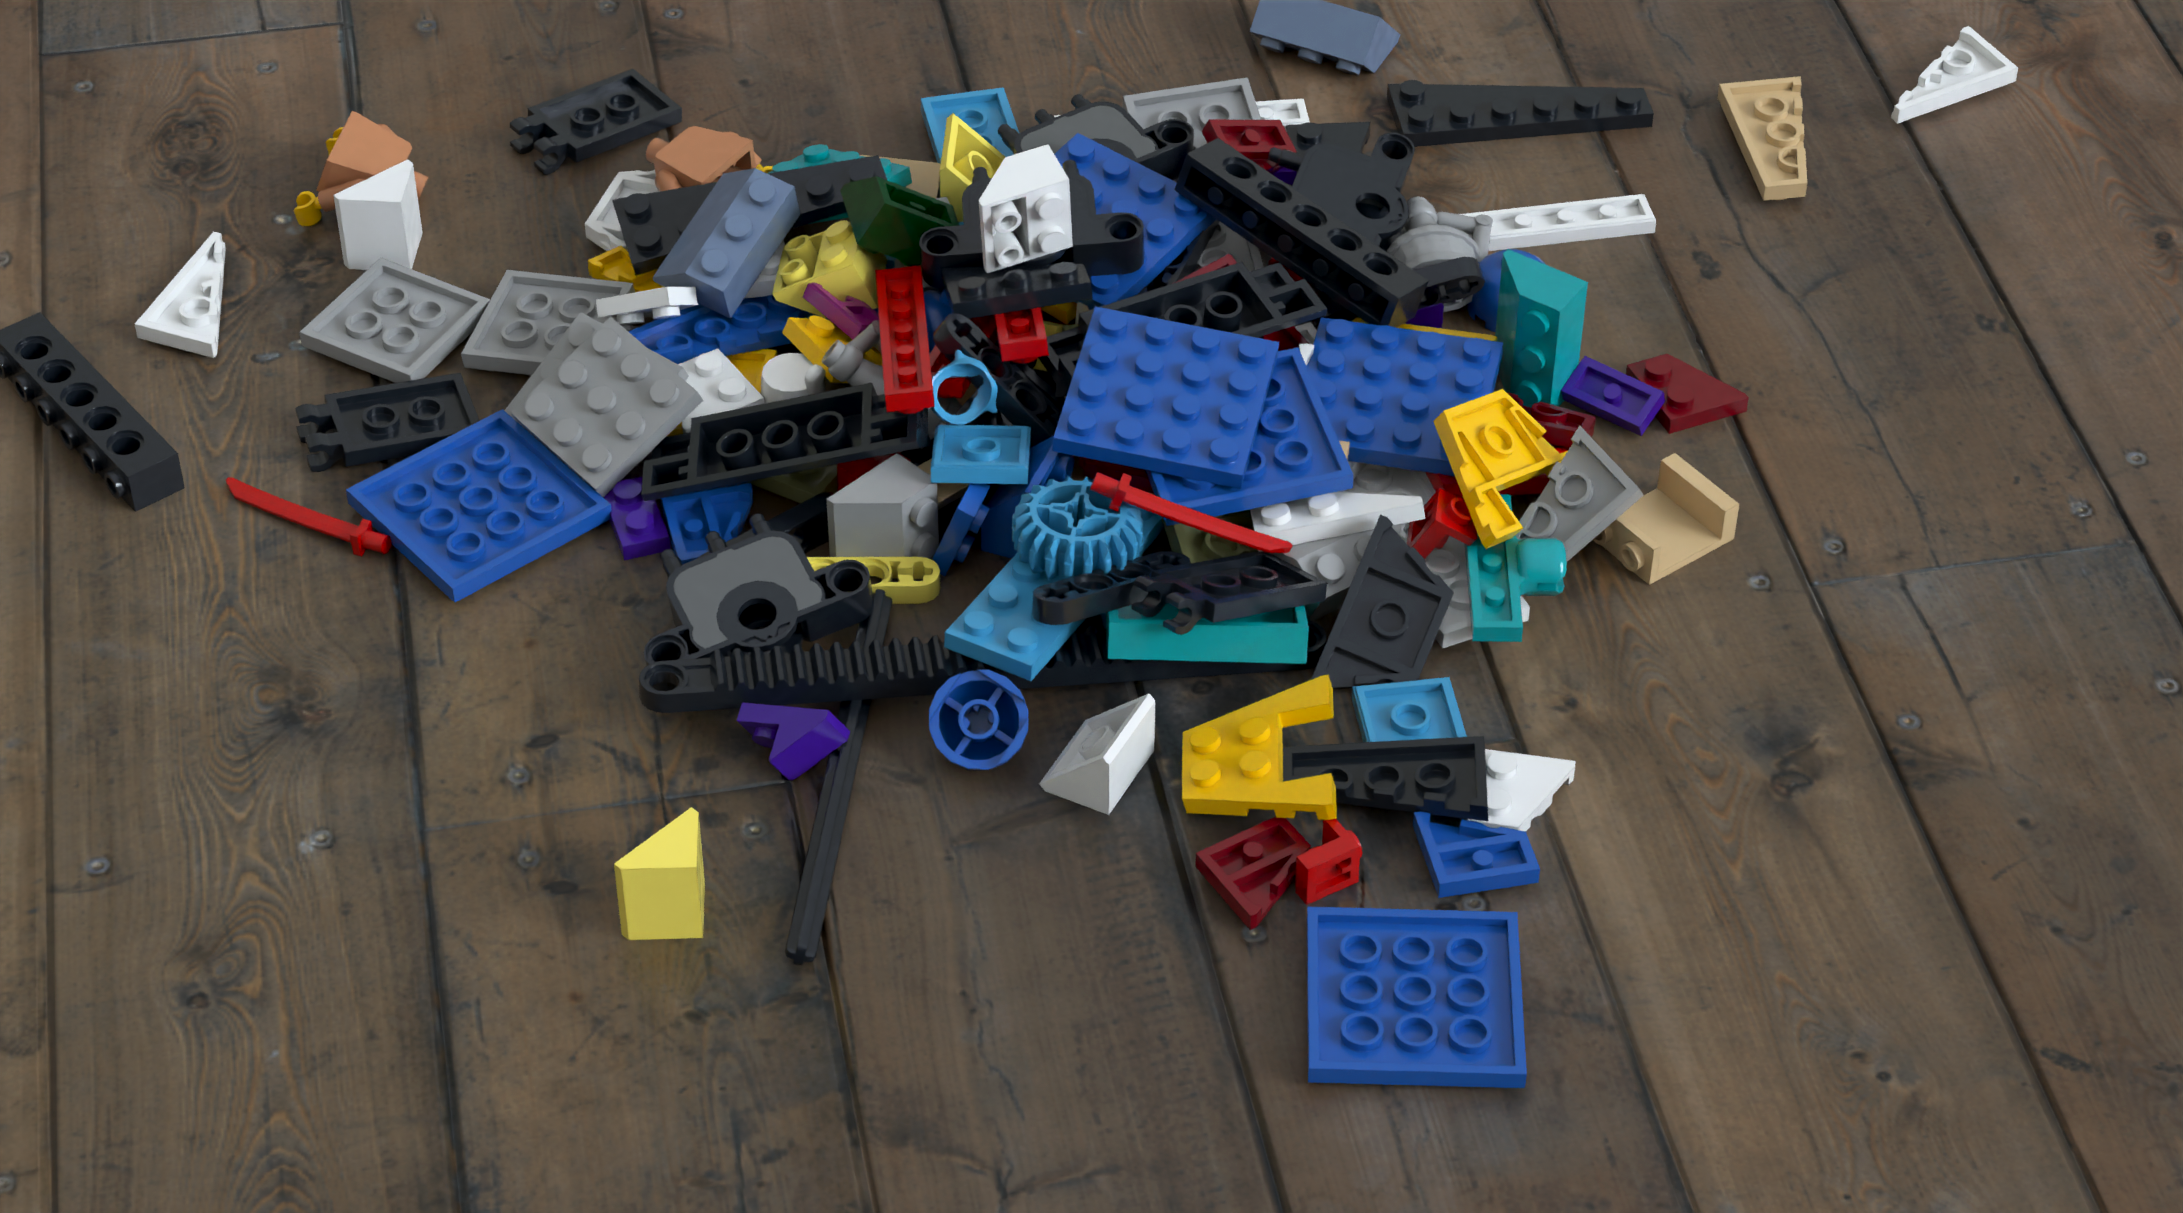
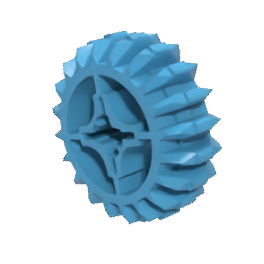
M1069 476L1063 482L1049 479L1046 487L1033 485L1031 493L1021 495L1020 503L1015 506V513L1012 516L1014 550L1018 551L1021 562L1030 563L1032 572L1046 571L1048 580L1057 576L1066 579L1083 573H1092L1093 570L1101 569L1104 571V574H1108L1111 570V565H1116L1117 570H1123L1128 560L1135 559L1139 553L1140 546H1142L1143 519L1141 518V510L1123 501L1118 512L1110 509L1109 505L1112 499L1091 491L1092 482H1089L1088 477L1083 481L1072 480Z

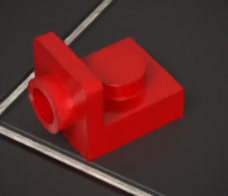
M1439 488L1424 505L1426 519L1409 522L1407 545L1410 548L1414 547L1424 559L1434 548L1441 549L1449 536L1467 545H1472L1477 539L1478 533L1464 498L1457 497Z
M1337 819L1323 820L1322 845L1315 846L1296 858L1295 893L1306 905L1359 882V863L1362 857L1360 841L1354 832L1346 830Z

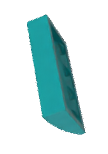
M1168 603L1154 617H1145L1131 609L1132 605L1106 612L1108 659L1306 664L1309 626L1304 605L1215 623L1201 618L1188 633L1182 635L1163 627L1164 620L1173 619L1179 612V609Z

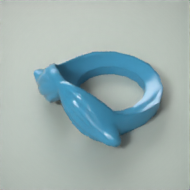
M956 350L955 360L939 369L932 376L935 407H931V410L940 419L951 425H965L975 420L985 411L997 413L996 397L998 386L981 361L964 355L960 350ZM977 375L984 379L983 384L977 389V396L973 399L965 413L952 415L940 406L937 399V391L945 379Z

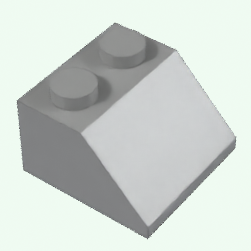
M898 453L827 498L830 557H926L930 559L939 546L937 483H931V476Z
M1374 529L1293 545L1289 553H1270L1328 583L1325 601L1304 605L1307 620L1314 621L1341 608Z

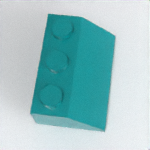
M1507 249L1502 257L1495 332L1497 342H1503L1502 359L1498 374L1505 392L1518 395L1523 400L1524 406L1532 408V405L1538 402L1560 406L1564 402L1561 389L1579 365L1588 282Z

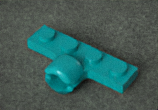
M1500 494L1512 511L1511 494ZM1477 534V539L1472 545L1464 543L1472 641L1522 642L1523 621L1520 596H1557L1563 592L1565 587L1563 577H1565L1567 571L1564 544L1556 538H1525L1520 540L1514 536L1512 539L1485 549Z

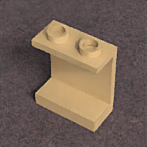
M1673 453L1661 460L1657 488L1641 497L1597 535L1593 541L1603 546L1620 560L1628 570L1633 571L1650 585L1733 540L1739 503L1684 459Z

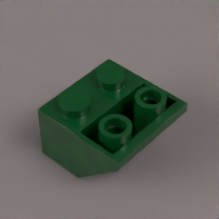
M877 176L845 183L840 190L857 244L870 253L877 254L880 252L896 258L908 267L921 265L919 241L924 232L936 227L959 225L951 204Z

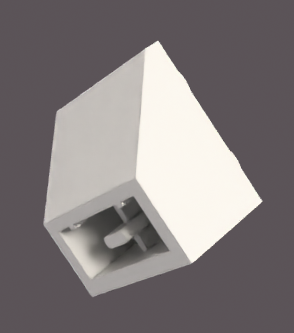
M1047 144L1005 157L978 200L983 265L987 273L1073 247L1069 178L1050 146Z

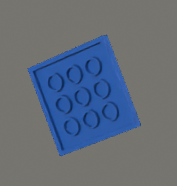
M1079 133L1054 154L1062 168L1065 161H1075L1080 175L1091 182L1094 189L1096 214L1131 213L1139 217L1144 225V264L1133 273L1089 277L1093 299L1075 302L1086 305L1089 310L1094 309L1095 306L1101 307L1138 295L1145 286L1186 249L1187 245H1190L1203 230L1205 231L1217 220L1176 192L1174 189L1177 182Z
M1095 306L1055 430L1052 451L1241 489L1276 364L1279 342Z
M1321 317L1313 343L1314 353L1307 364V369L1338 440L1350 442L1348 461L1455 476L1433 421L1444 410L1494 392L1502 359L1503 342Z
M1299 348L1278 351L1241 489L1145 470L1154 495L1213 517L1352 489L1354 476ZM1163 517L1166 526L1180 524L1179 522Z
M503 409L346 489L348 504L364 519L370 520L372 526L379 533L389 535L391 544L454 603L611 519L610 512H612L611 504Z
M1307 907L1308 1082L1525 1088L1527 1069L1517 912Z

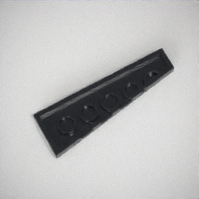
M1407 80L1402 84H1388L1387 100L1399 134L1408 137L1413 142L1414 147L1652 127L1654 116L1644 88L1423 84L1417 80Z
M879 155L768 173L793 185L795 188L800 215L791 229L846 213L847 211L840 192L845 183L874 176L887 180ZM717 182L648 194L635 193L628 197L612 200L635 276L660 267Z

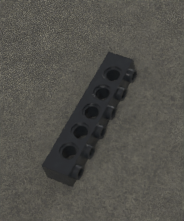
M1217 138L1187 153L1174 189L1176 192L1368 324L1388 325L1397 328L1415 317L1429 280L1221 139Z
M41 312L0 330V377L2 379L8 378L14 384L19 397L25 403L30 401L36 407L45 425H53L59 431L62 441L69 450L76 449L82 455L86 467L92 474L99 473L104 478L109 491L116 499L122 497L136 512L185 488L178 453Z

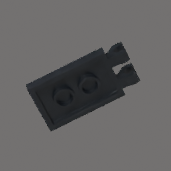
M631 69L528 108V117H519L510 122V128L518 135H522L520 138L510 141V146L520 154L529 153L535 148L545 157L535 161L534 166L543 174H551L559 169L567 157H570L577 163L682 122V107L636 70Z
M461 373L324 395L325 404H303L295 408L299 424L311 422L307 425L296 426L300 441L307 443L310 453L321 451L317 454L307 455V461L312 472L325 471L341 458H343L347 467L412 456L480 421ZM333 429L334 433L325 434L328 430Z
M1257 551L1152 570L1151 577L1142 575L1134 580V585L1148 592L1143 601L1132 603L1131 609L1145 617H1154L1160 613L1167 603L1179 609L1177 616L1173 619L1164 620L1163 627L1182 635L1188 633L1201 618L1215 623L1323 602L1326 598L1328 583L1270 553Z

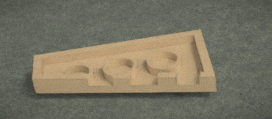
M1801 76L1719 84L1717 98L1763 201L1784 200L1787 198L1805 197L1807 168L1806 151L1803 143L1804 124H1802L1803 102L1800 93Z

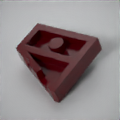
M1663 354L1627 365L1626 375L1664 392L1665 402L1655 417L1669 434L1747 412L1749 397L1745 393L1669 354Z

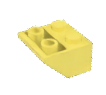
M847 220L838 221L823 232L812 236L800 235L784 245L772 294L778 302L827 318L803 298L808 283L815 282L822 285L837 300L845 302L846 297L851 296L864 301L872 309L878 308L875 270L886 269L887 258L885 254L880 252L873 254L860 247L856 242L851 223Z

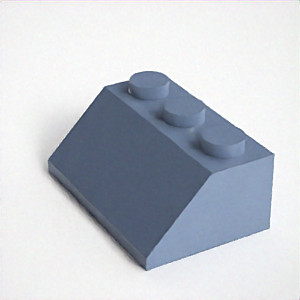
M1260 0L1250 28V32L1261 40L1260 46L1278 53H1283L1285 47L1299 51L1297 57L1315 64H1321L1323 58L1337 62L1336 69L1359 76L1361 70L1375 73L1398 43L1400 34L1378 16L1323 0Z
M756 168L723 173L652 277L653 281L664 287H696L697 303L731 319L800 215L794 186Z

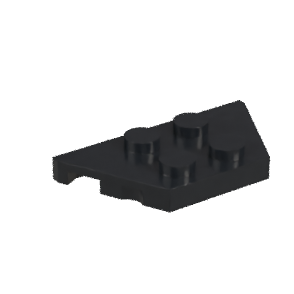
M1380 514L1311 678L1312 680L1328 674L1333 689L1418 680L1454 594L1439 575L1433 574L1426 565V560L1414 547L1410 548L1392 528L1393 523L1386 516Z

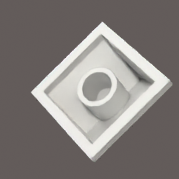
M407 159L333 195L344 265L348 269L368 270L380 258L412 269L423 232L413 163Z
M1148 693L1085 720L1039 785L1046 792L1109 815L1154 752V698Z

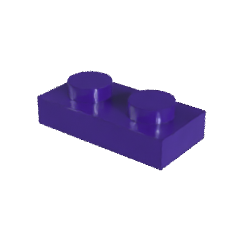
M1587 356L1583 357L1561 389L1564 401L1639 436L1643 435L1665 402L1663 391Z
M643 476L618 482L603 497L611 504L612 512H610L611 519L609 521L624 561L661 553L665 549H670L669 535L656 501H644L641 495Z

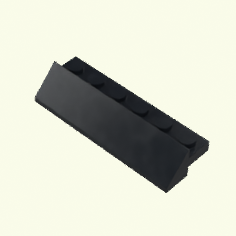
M1239 262L1101 306L1102 308L1256 338L1326 316L1327 314L1326 306L1307 281L1302 279L1295 282L1280 262L1249 272L1243 262ZM1094 309L1079 313L1078 327L1047 336L1049 356L1038 358L1056 383L1055 397L1067 396Z
M867 383L691 418V432L665 437L652 450V458L644 461L641 495L644 501L656 500L931 447L933 444L928 435V408L913 414H903L898 411L887 412L885 394L877 395L873 383Z

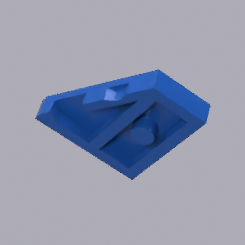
M751 483L661 498L662 511L671 544L676 556L681 559L683 564L693 561L708 552V545L705 541L707 533L716 531L725 542L741 534L753 504Z
M970 483L932 558L939 566L941 575L946 576L953 560L963 563L975 540L974 537L967 533L970 530L977 534L990 510L989 507L982 504L990 488L989 485Z
M1414 812L1413 829L1438 898L1539 883L1540 867L1526 831L1505 827L1490 828L1482 823L1464 819L1461 820L1459 828L1430 822L1431 813Z

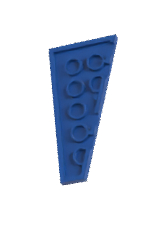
M768 295L743 299L731 319L698 303L696 306L680 310V316L657 319L628 332L648 349L676 364H680L715 349H719L725 356L790 344L792 342L782 333L788 318L809 319L812 315H818L778 302L774 296Z

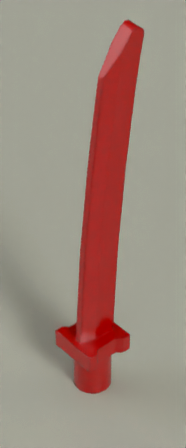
M1097 472L1090 487L1091 491L1112 499L1109 508L1117 512L1123 501L1181 524L1267 553H1289L1293 546L1289 541L1215 518L1129 485L1132 476L1125 473L1122 474L1120 481Z
M233 477L226 478L227 487L235 499L309 529L350 542L354 555L362 557L366 549L386 554L391 548L390 536L373 531L370 520L362 519L360 525L357 526L284 500Z

